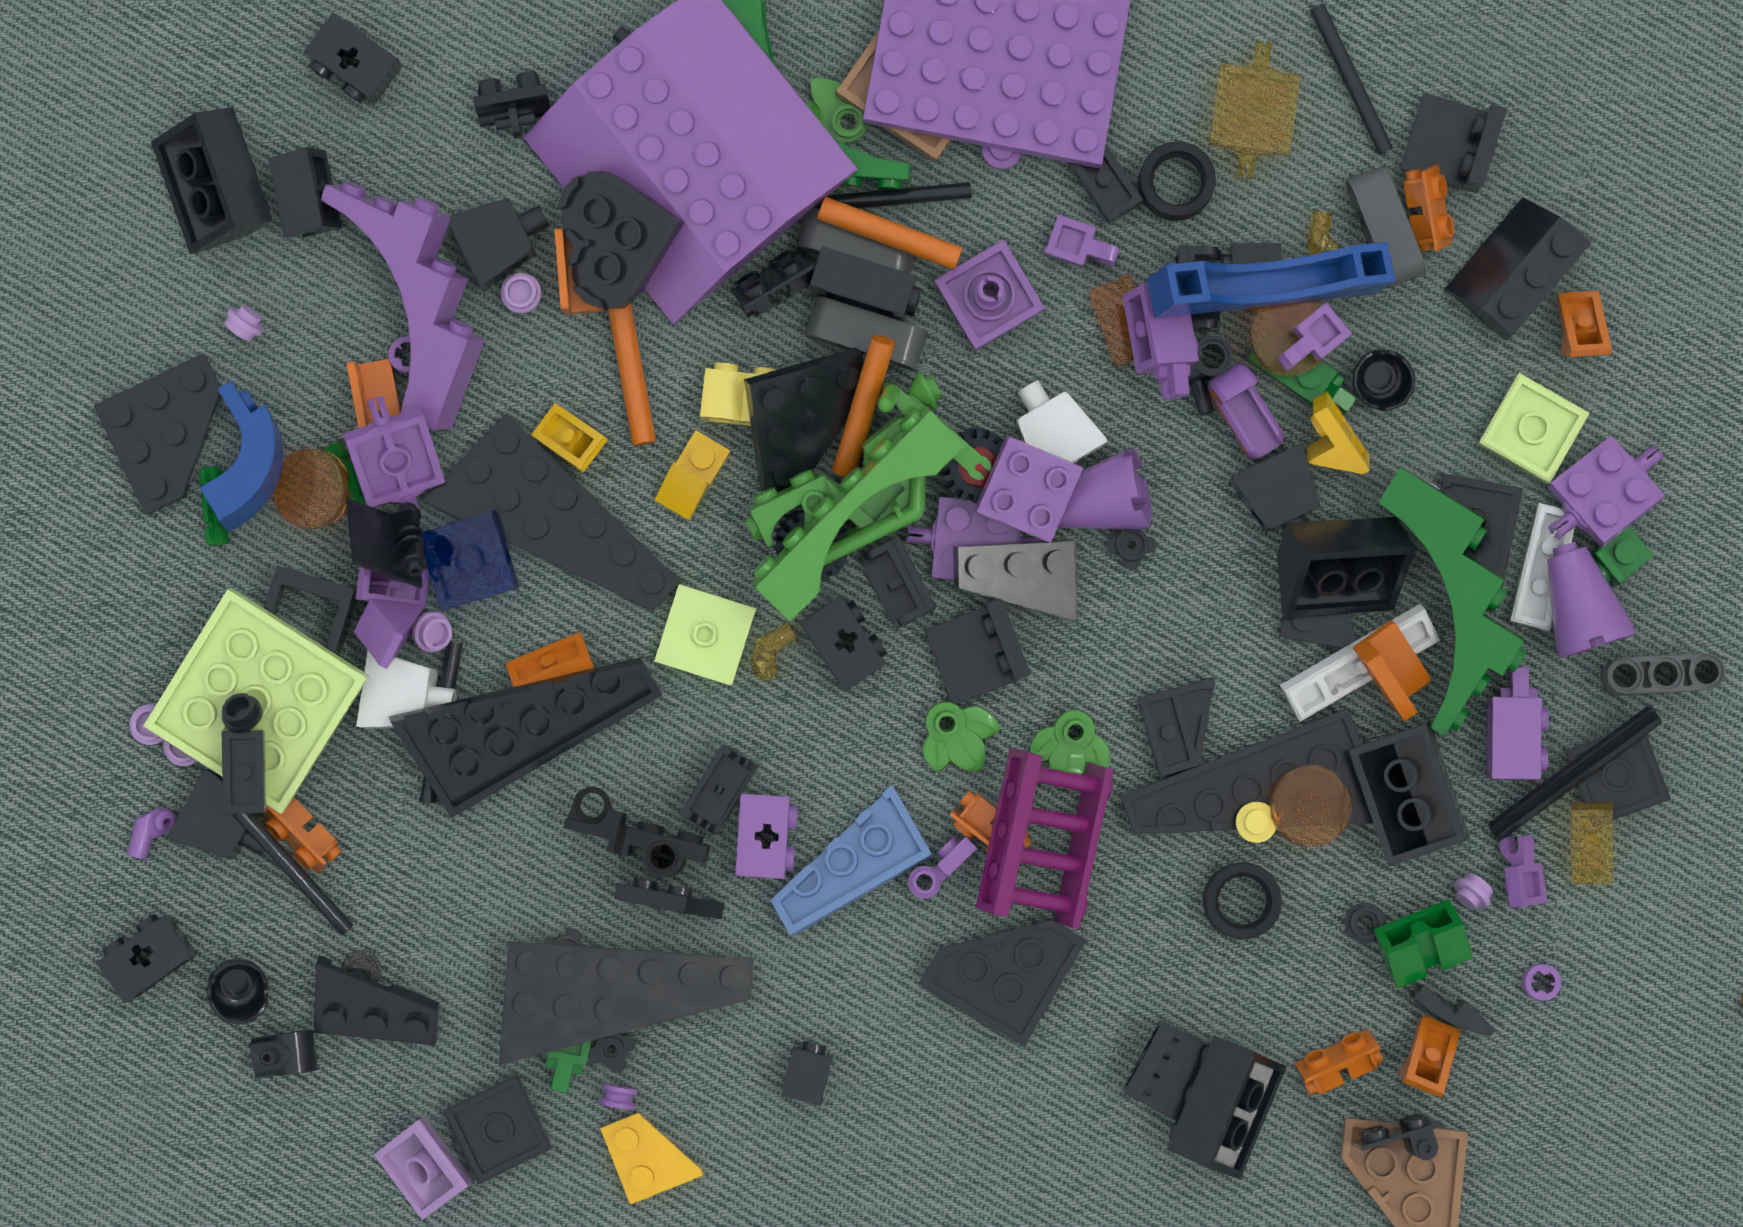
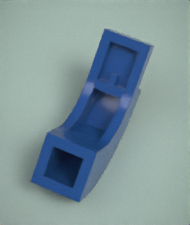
M232 381L218 388V391L241 430V449L236 461L225 473L200 487L218 520L228 533L251 519L270 499L281 476L284 456L279 428L267 407L263 405L258 408L247 389L239 393Z

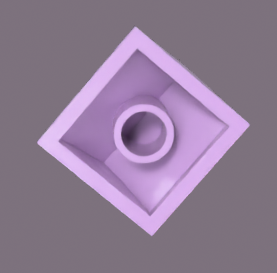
M426 1116L413 1123L374 1154L422 1220L474 1182Z

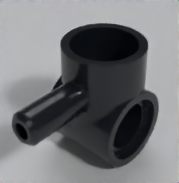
M1207 336L1198 341L1199 361L1190 365L1188 381L1200 416L1214 412L1206 381L1229 369L1233 361V351L1230 344L1218 336ZM1208 348L1217 350L1222 357L1221 366L1217 368L1206 367L1201 361V352Z
M313 1029L251 1038V1059L255 1077L264 1078L317 1071L318 1065Z

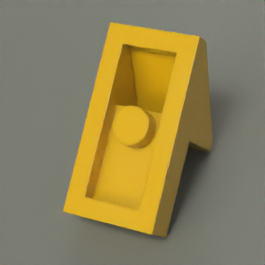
M1326 391L1314 398L1313 415L1310 418L1314 428L1323 438L1307 447L1308 463L1358 474H1365L1370 471V455L1329 393Z
M556 403L553 404L531 434L536 440L565 459L581 473L586 470L608 440L605 436Z
M695 430L677 462L672 463L655 497V501L690 521L731 451Z

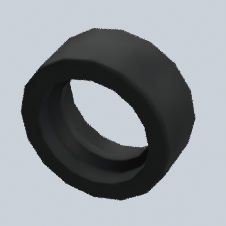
M1184 141L1167 142L1155 148L1144 160L1138 177L1139 194L1144 199L1145 206L1157 217L1169 221L1187 220L1199 214L1210 202L1216 186L1215 168L1209 156L1198 146ZM1170 158H1182L1190 161L1200 174L1201 186L1199 192L1191 201L1185 204L1173 205L1167 203L1157 195L1154 189L1153 177L1156 169L1162 162Z
M1247 862L1228 864L1215 871L1206 883L1202 898L1204 913L1212 927L1224 936L1239 940L1257 938L1269 931L1278 920L1282 907L1281 890L1273 875L1261 866ZM1244 876L1254 879L1261 885L1266 896V906L1258 920L1251 924L1238 925L1231 923L1223 916L1219 909L1218 897L1220 890L1226 882L1233 878Z

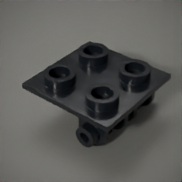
M799 249L795 252L787 250L780 253L771 260L772 266L760 273L757 271L749 272L736 282L737 287L730 291L740 303L739 305L747 318L755 315L757 318L773 308L768 298L769 295H771L777 305L781 302L775 293L779 289L782 290L787 299L790 298L791 295L786 288L787 284L794 294L810 286L815 265Z
M348 498L346 500L352 563L395 580L422 588L421 574L427 566V560L424 557L423 551L425 546L423 530L419 527L421 511L413 503H404L400 506V510L392 515Z
M1416 1113L1398 1119L1400 1126L1389 1130L1388 1127L1383 1128V1125L1359 1131L1361 1138L1351 1142L1358 1149L1366 1150L1403 1138L1405 1148L1410 1154L1421 1160H1431L1438 1152V1143L1433 1129L1442 1125L1441 1122L1427 1115L1423 1116L1422 1113Z

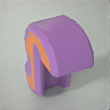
M1237 363L1209 380L1208 392L1220 415L1236 436V442L1250 460L1256 461L1282 445L1284 435L1254 386L1258 383V380L1247 366Z

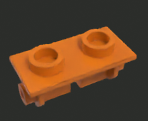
M1439 164L1423 171L1421 169L1405 171L1406 179L1402 180L1407 208L1422 206L1423 213L1409 216L1410 225L1420 251L1431 249L1439 251L1452 244V237L1454 236V222L1451 215L1447 214L1445 203L1447 196L1446 179L1444 175L1440 174Z
M969 790L959 802L965 809L961 811L958 807H955L950 814L955 819L953 825L966 837L972 839L976 836L989 846L993 827L991 821L995 817L997 807L985 799L979 792L975 795ZM1026 831V836L1024 840V847L1028 848L1033 842L1029 837H1027V835L1029 834L1028 831Z
M295 797L282 814L269 806L266 808V813L262 817L266 821L264 824L266 829L274 835L276 840L282 841L284 839L295 850L293 852L295 859L305 869H313L320 875L327 864L324 858L331 863L342 852L337 846L339 842L320 823L309 832L303 828L313 819V816Z
M1366 1029L1362 1032L1350 1033L1343 1037L1340 1042L1325 1049L1313 1050L1306 1054L1304 1059L1294 1064L1304 1079L1303 1083L1309 1095L1317 1092L1320 1096L1329 1090L1345 1084L1340 1070L1346 1068L1350 1078L1353 1080L1378 1069L1377 1064L1383 1062L1384 1059L1379 1050L1381 1049L1370 1031Z

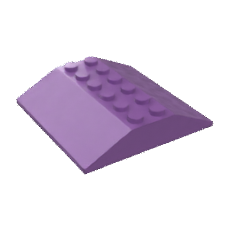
M723 0L675 1L633 31L575 81L523 137L563 188L574 177L583 176L588 172H610L623 178L684 221V224L645 287L647 293L673 325L679 322L859 170Z

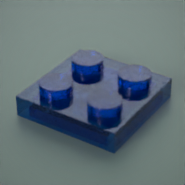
M496 510L423 532L425 543L423 548L424 557L427 560V568L441 611L520 587Z

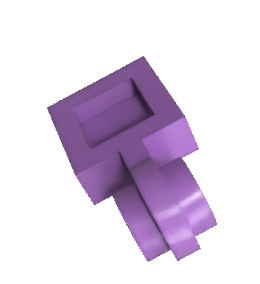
M955 837L950 839L936 853L941 858L936 866L933 868L920 866L910 873L908 878L910 891L915 896L923 899L934 896L938 892L941 883L977 849L976 846L967 837H964L960 842ZM922 874H927L932 879V886L927 890L919 889L916 884L917 878Z

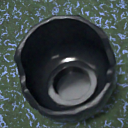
M1375 349L1363 355L1354 367L1352 386L1358 398L1365 405L1384 412L1392 411L1405 405L1413 394L1415 373L1410 362L1403 355L1388 349Z
M238 957L223 961L209 975L206 987L208 1003L222 1021L236 1025L254 1021L268 1005L267 977L253 961Z

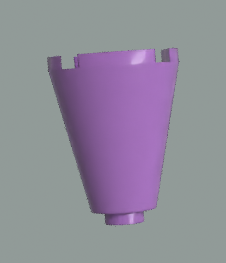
M1134 448L1124 450L1082 470L1057 528H1151L1152 525L1149 521H1152V508L1147 481L1142 479L1140 472L1135 470V468L1143 467L1137 451Z
M1572 542L1552 549L1555 557L1547 559L1555 647L1559 658L1578 654L1635 635V625L1587 547L1578 549L1576 542Z

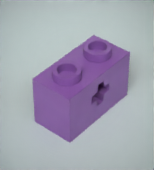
M741 794L735 876L785 879L786 871H794L795 846H787L788 830H796L798 806L790 805V797ZM764 824L771 825L772 832L779 834L778 841L771 842L770 849H763V842L756 840V832H762Z

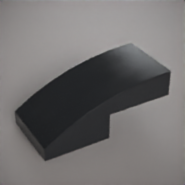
M1421 984L1409 995L1411 999L1429 1013L1458 1028L1491 1036L1496 1031L1493 1026L1465 1001L1460 1000L1451 1010L1432 991Z

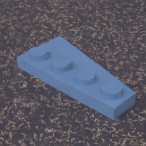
M893 785L887 788L871 807L866 808L850 827L825 847V850L811 864L804 867L770 900L791 937L933 857Z

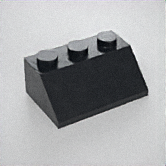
M233 107L195 112L151 141L190 254H196L248 236L273 221L268 202L264 197L255 165L250 157L242 128Z
M1522 197L1444 290L1503 340L1507 341L1533 313L1589 247L1591 242L1560 216Z
M1397 517L1287 523L1277 553L1283 615L1285 617L1394 610L1416 549Z
M1430 722L1348 750L1388 866L1467 841L1470 838L1433 729L1430 728Z
M1214 1035L1211 1043L1202 1052L1200 1059L1201 1067L1197 1077L1186 1091L1185 1106L1181 1116L1171 1127L1169 1133L1170 1142L1167 1150L1207 1168L1241 1180L1287 1066Z

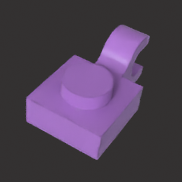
M1058 215L1045 255L1082 268L1087 257L1114 267L1119 254V248L1094 240L1096 227Z
M1326 302L1292 330L1300 340L1276 359L1286 371L1309 353L1318 362L1352 335V333Z
M1531 835L1519 836L1518 850L1515 846L1514 837L1500 840V851L1503 857L1511 863L1510 867H1504L1506 877L1505 888L1510 908L1547 903L1542 862L1534 863L1533 852L1535 845L1533 837Z

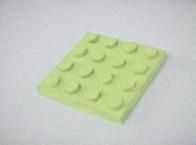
M229 588L143 726L222 776L221 731H229L222 722L223 704L229 697L238 693H244L256 698L262 706L263 715L260 722L251 730L265 731L266 805L282 814L289 806L369 678V675L238 591Z

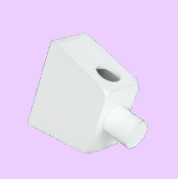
M1039 380L1018 392L1029 413L1017 419L1015 423L1023 442L1073 463L1080 461L1107 444L1108 441L1102 432L1066 391L1050 400Z
M367 651L364 673L369 675V678L362 687L356 726L367 729L394 728L388 716L456 701L457 691L456 689L436 687L437 670L397 657L385 669Z

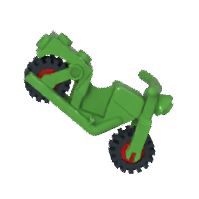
M920 371L916 374L910 385L908 394L895 383L885 382L877 403L878 408L882 412H890L896 405L906 416L914 409H917L919 412L924 407L934 410L938 409L936 400L942 398V395L933 376L924 378ZM895 416L863 442V468L872 460L869 455L882 440L887 438L891 441L902 430L899 424L905 416ZM941 420L965 444L940 470L943 481L950 491L960 499L977 503L1004 440L995 432L993 433L985 428H967L966 431L956 433ZM811 469L806 470L789 479L792 486L779 492L776 491L775 487H772L753 497L755 504L748 507L752 516L745 519L755 541L763 538L767 547L772 546L771 535L775 524L785 513L802 504V511L791 513L790 517L786 521L783 520L780 524V529L775 537L776 555H778L785 548L782 542L787 535L798 526L804 529L814 519L811 513L825 497L833 500L843 490L840 484L832 481L822 471L813 474ZM926 476L915 477L887 487L871 496L850 515L849 519L856 525L847 530L842 525L824 562L821 573L822 582L828 581L829 577L832 575L836 576L840 572L839 569L842 565L845 566L847 561V554L922 517L925 511Z

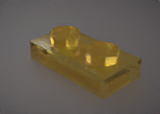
M1571 803L1572 883L1613 884V803Z

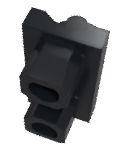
M528 71L520 73L516 76L518 89L507 91L502 90L500 79L480 80L478 96L473 97L480 127L495 125L496 131L512 128L514 139L522 138L521 126L536 124L535 117L543 116L551 108L546 86L541 84L537 72Z

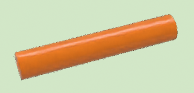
M828 197L824 198L817 220L955 270L963 247Z
M630 303L624 309L607 308L632 445L641 446L656 442L632 305Z
M873 335L871 337L832 468L834 473L842 477H846L859 466L863 453L862 444L867 439L895 346V342L888 337L882 335Z

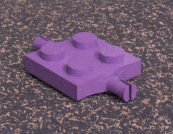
M376 397L380 411L377 410L375 401L371 398L367 404L374 422L343 433L366 505L375 507L387 502H400L401 505L413 503L419 509L416 496L426 489L445 483L422 409L418 408L397 416H389L384 397Z
M1612 436L1608 437L1549 484L1548 489L1561 502L1565 512L1561 518L1548 526L1550 533L1553 534L1556 531L1554 537L1560 540L1562 536L1577 526L1579 529L1587 532L1601 548L1663 500L1665 495L1653 483L1647 473L1649 468L1663 459L1661 451L1656 453L1658 448L1652 445L1635 459L1627 454Z
M939 496L938 515L932 528L908 525L907 533L923 534V537L907 535L906 543L931 544L933 553L932 577L954 579L953 546L1045 540L1021 537L1019 529L976 512L974 509L977 503L968 500L964 501L960 498Z

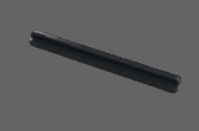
M1651 706L1645 707L1490 821L1488 827L1498 840H1503L1659 726L1662 722L1660 716Z

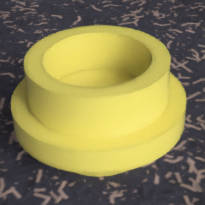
M1251 802L1244 805L1236 816L1237 831L1242 838L1249 842L1260 843L1268 840L1274 834L1277 827V818L1270 806L1262 802Z

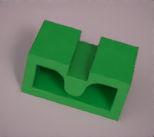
M1449 899L1373 929L1383 963L1397 989L1428 977L1426 969L1439 965L1442 970L1473 959L1464 924Z

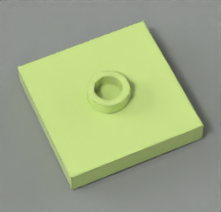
M1518 373L1477 444L1549 484L1590 413Z
M679 584L654 662L732 686L756 608Z

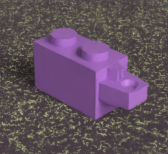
M1142 284L1122 296L1136 374L1153 373L1155 379L1158 380L1163 401L1178 400L1190 394L1188 381L1190 365L1199 361L1198 341L1194 336L1191 314L1155 318L1148 284Z
M1518 667L1515 672L1509 669L1508 688H1500L1499 697L1487 698L1486 779L1541 780V772H1547L1548 750L1541 747L1542 731L1548 730L1549 713L1547 707H1542V698H1538L1537 688H1529V667Z

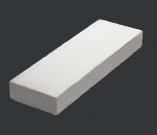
M1538 503L1536 506L1509 622L1545 631H1550L1553 616L1547 559L1555 557L1552 549L1572 542L1575 530L1574 527L1562 536L1560 540L1554 537L1556 531L1553 534L1550 533L1548 526L1565 514L1561 508Z

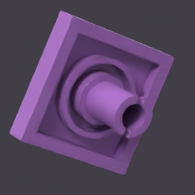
M1004 240L959 265L955 270H951L934 280V284L974 351L979 350L1045 311L1043 304Z
M1006 435L974 510L1051 543L1083 467Z

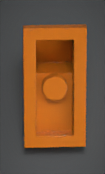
M1599 291L1558 293L1557 308L1563 330L1561 356L1576 357L1611 354L1612 346Z
M1423 1015L1417 1024L1410 1053L1399 1070L1402 1082L1441 1098L1445 1092L1461 1030Z

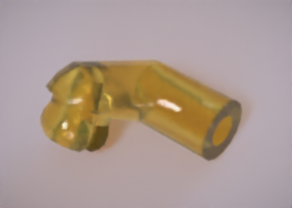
M1313 211L1307 239V247L1312 255L1342 248L1329 236L1333 216L1331 213L1323 211Z
M788 622L756 641L750 663L752 671L757 673L758 678L761 680H770L776 676L778 668L775 662L778 650L797 640Z

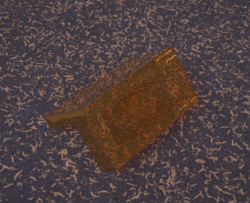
M1129 273L1121 275L1119 280L1088 291L1114 367L1134 361L1122 296L1135 289Z

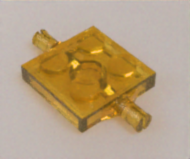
M1255 41L1253 64L1244 66L1220 64L1208 145L1230 148L1240 153L1237 174L1239 178H1244L1246 163H1248L1246 179H1254L1256 156L1272 154L1288 157L1290 154L1301 75L1280 72L1269 66L1273 43L1268 41L1264 45L1263 57L1261 56L1263 41Z

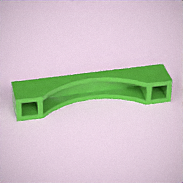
M924 407L920 412L914 409L907 414L899 424L902 430L891 441L887 438L882 440L871 451L869 456L872 460L862 470L857 467L843 479L840 484L843 490L833 500L829 497L822 500L811 513L814 519L804 529L798 526L791 531L782 542L785 548L774 559L770 555L766 557L753 571L756 577L751 583L789 621L819 593L821 573L828 550L841 526L859 506L871 496L893 484L915 477L936 475L965 446L928 408Z

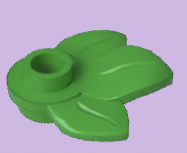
M814 78L811 80V93L814 102L806 103L832 137L843 144L860 139L865 134L868 124L862 123V112L835 96L841 84L826 78ZM852 115L856 119L854 128L850 130L842 128L840 125L842 117Z
M950 701L938 702L928 710L925 717V726L929 734L923 744L924 758L935 772L945 768L950 761L964 770L980 771L984 766L986 758L985 745L982 740L996 734L1000 730L998 721L987 710L979 706H969L961 709L957 704ZM950 716L953 718L951 727L947 729L940 728L939 722L941 718Z
M1072 709L1062 713L1057 718L1054 726L1041 729L1034 736L1030 746V752L1043 755L1042 761L1049 760L1050 769L1083 775L1087 762L1109 768L1110 753L1108 745L1104 739L1095 734V725L1092 718L1082 710ZM1074 724L1082 727V732L1077 737L1068 735L1069 727Z

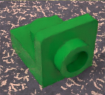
M1630 526L1601 548L1599 546L1591 553L1604 577L1613 587L1621 585L1627 580L1628 576L1654 556Z

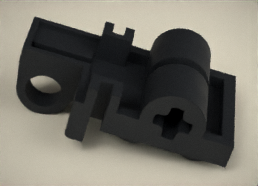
M586 787L580 790L574 798L568 817L565 818L563 826L565 829L609 839L606 852L631 856L634 846L642 847L643 865L650 874L656 877H671L678 874L684 868L687 859L706 863L711 848L710 846L702 845L703 836L678 831L677 838L663 835V826L638 821L637 828L624 826L627 813L613 810L609 795L598 787ZM589 793L600 795L604 801V809L596 817H588L581 810V801ZM665 845L671 847V853L675 855L674 863H668L666 869L660 867V860L655 858V852L663 851Z

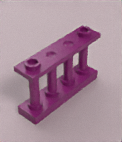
M1010 747L975 908L1008 917L1012 904L1054 910L1053 921L1079 929L1081 919L1087 910L1086 896L1106 802L1113 789L1112 774L1114 769L1087 762L1085 775L1045 768L1041 765L1043 755ZM1041 783L1081 791L1076 815L1033 807L1032 803L1036 786ZM1032 823L1073 831L1068 855L1024 847L1027 826ZM1021 864H1028L1064 871L1059 895L1017 888L1015 882L1019 866Z

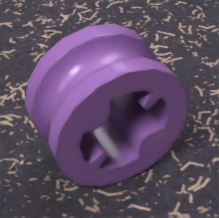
M405 336L398 338L392 343L388 355L389 361L396 370L409 375L410 366H405L404 361L397 358L398 351L404 352L402 347L410 345V337Z
M1534 964L1524 972L1522 987L1525 993L1533 999L1540 1001L1550 1000L1560 991L1561 977L1552 966ZM1536 972L1541 975L1550 974L1552 982H1547V984L1551 985L1547 992L1542 989L1533 990L1531 982H1536V980L1532 979Z
M602 1084L605 1096L600 1098V1105L635 1110L636 1104L632 1102V1098L638 1094V1089L615 1084Z

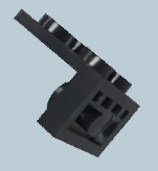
M1428 93L1423 94L1400 166L1401 170L1421 169L1423 171L1439 164L1440 174L1444 175L1447 185L1477 193L1484 186L1507 108L1491 104L1484 111Z
M1001 598L987 603L982 608L927 628L925 631L950 699L955 704L962 703L1031 675Z
M1159 1019L1122 1092L1175 1121L1178 1120L1185 1106L1186 1091L1197 1077L1201 1067V1055L1207 1044Z

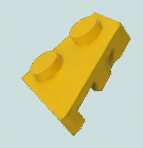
M640 1112L600 1128L630 1205L704 1175L702 1168L698 1164H695Z

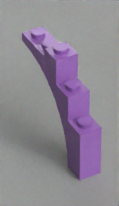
M343 181L342 185H325L320 200L345 214L368 235L386 260L401 292L408 318L411 356L408 386L400 414L421 408L428 428L432 430L452 429L485 339L473 334L474 328L471 325L453 319L468 278L456 273V266L454 264L436 258L451 217L439 212V205L425 198L416 197L415 201H399L397 203L377 196L375 200L365 195L366 188L350 181Z

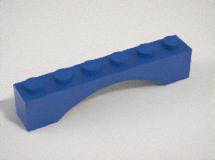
M1388 242L1352 245L1314 255L1262 263L1220 264L1197 261L1168 264L1147 278L1155 318L1372 295L1396 281Z

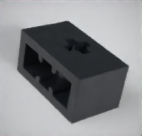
M333 12L304 51L312 61L309 68L327 81L331 76L337 78L345 84L341 90L360 104L366 99L375 105L403 67L397 57ZM346 56L350 59L356 57L360 64L357 68L351 65L346 67L343 60Z
M842 596L802 620L800 624L843 691L846 692L883 668L885 663L882 657L888 653L875 633L868 637L860 626V623L866 619L854 600L852 599L846 603ZM842 631L847 636L852 634L857 636V639L853 642L855 650L851 653L845 648L838 650L835 647L839 643L837 634Z
M155 913L135 927L139 932L126 942L123 937H120L102 950L105 957L96 962V964L123 1003L132 1002L198 955L171 915H163L159 918ZM139 947L142 949L151 948L153 950V953L148 957L151 964L148 962L139 963L136 958L141 955Z

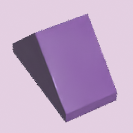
M360 567L356 600L368 603L371 598L420 605L425 610L430 570L424 569V572L421 574L423 587L418 588Z
M370 598L354 633L377 663L387 669L407 642L413 625L420 616L423 607L413 603Z

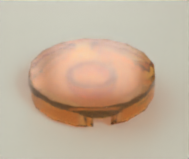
M1308 301L1262 306L1251 322L1249 341L1261 366L1276 375L1293 377L1309 372L1322 362L1324 357L1317 362L1313 355L1309 353L1286 371L1276 359L1300 340L1292 330L1320 308L1317 304Z
M304 448L291 453L283 461L281 476L273 492L277 508L285 520L296 527L308 529L324 528L332 525L343 515L346 509V500L350 499V490H347V479L350 480L347 469L337 456L327 450Z
M1318 765L1300 766L1285 773L1274 785L1269 800L1270 816L1277 831L1289 842L1302 847H1318L1336 839L1347 827L1352 812L1351 796L1346 786H1343L1342 782L1338 779L1339 777L1332 770Z

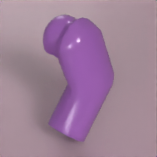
M156 808L137 818L134 823L127 855L147 860L151 840L171 831L176 821L175 815L167 808Z

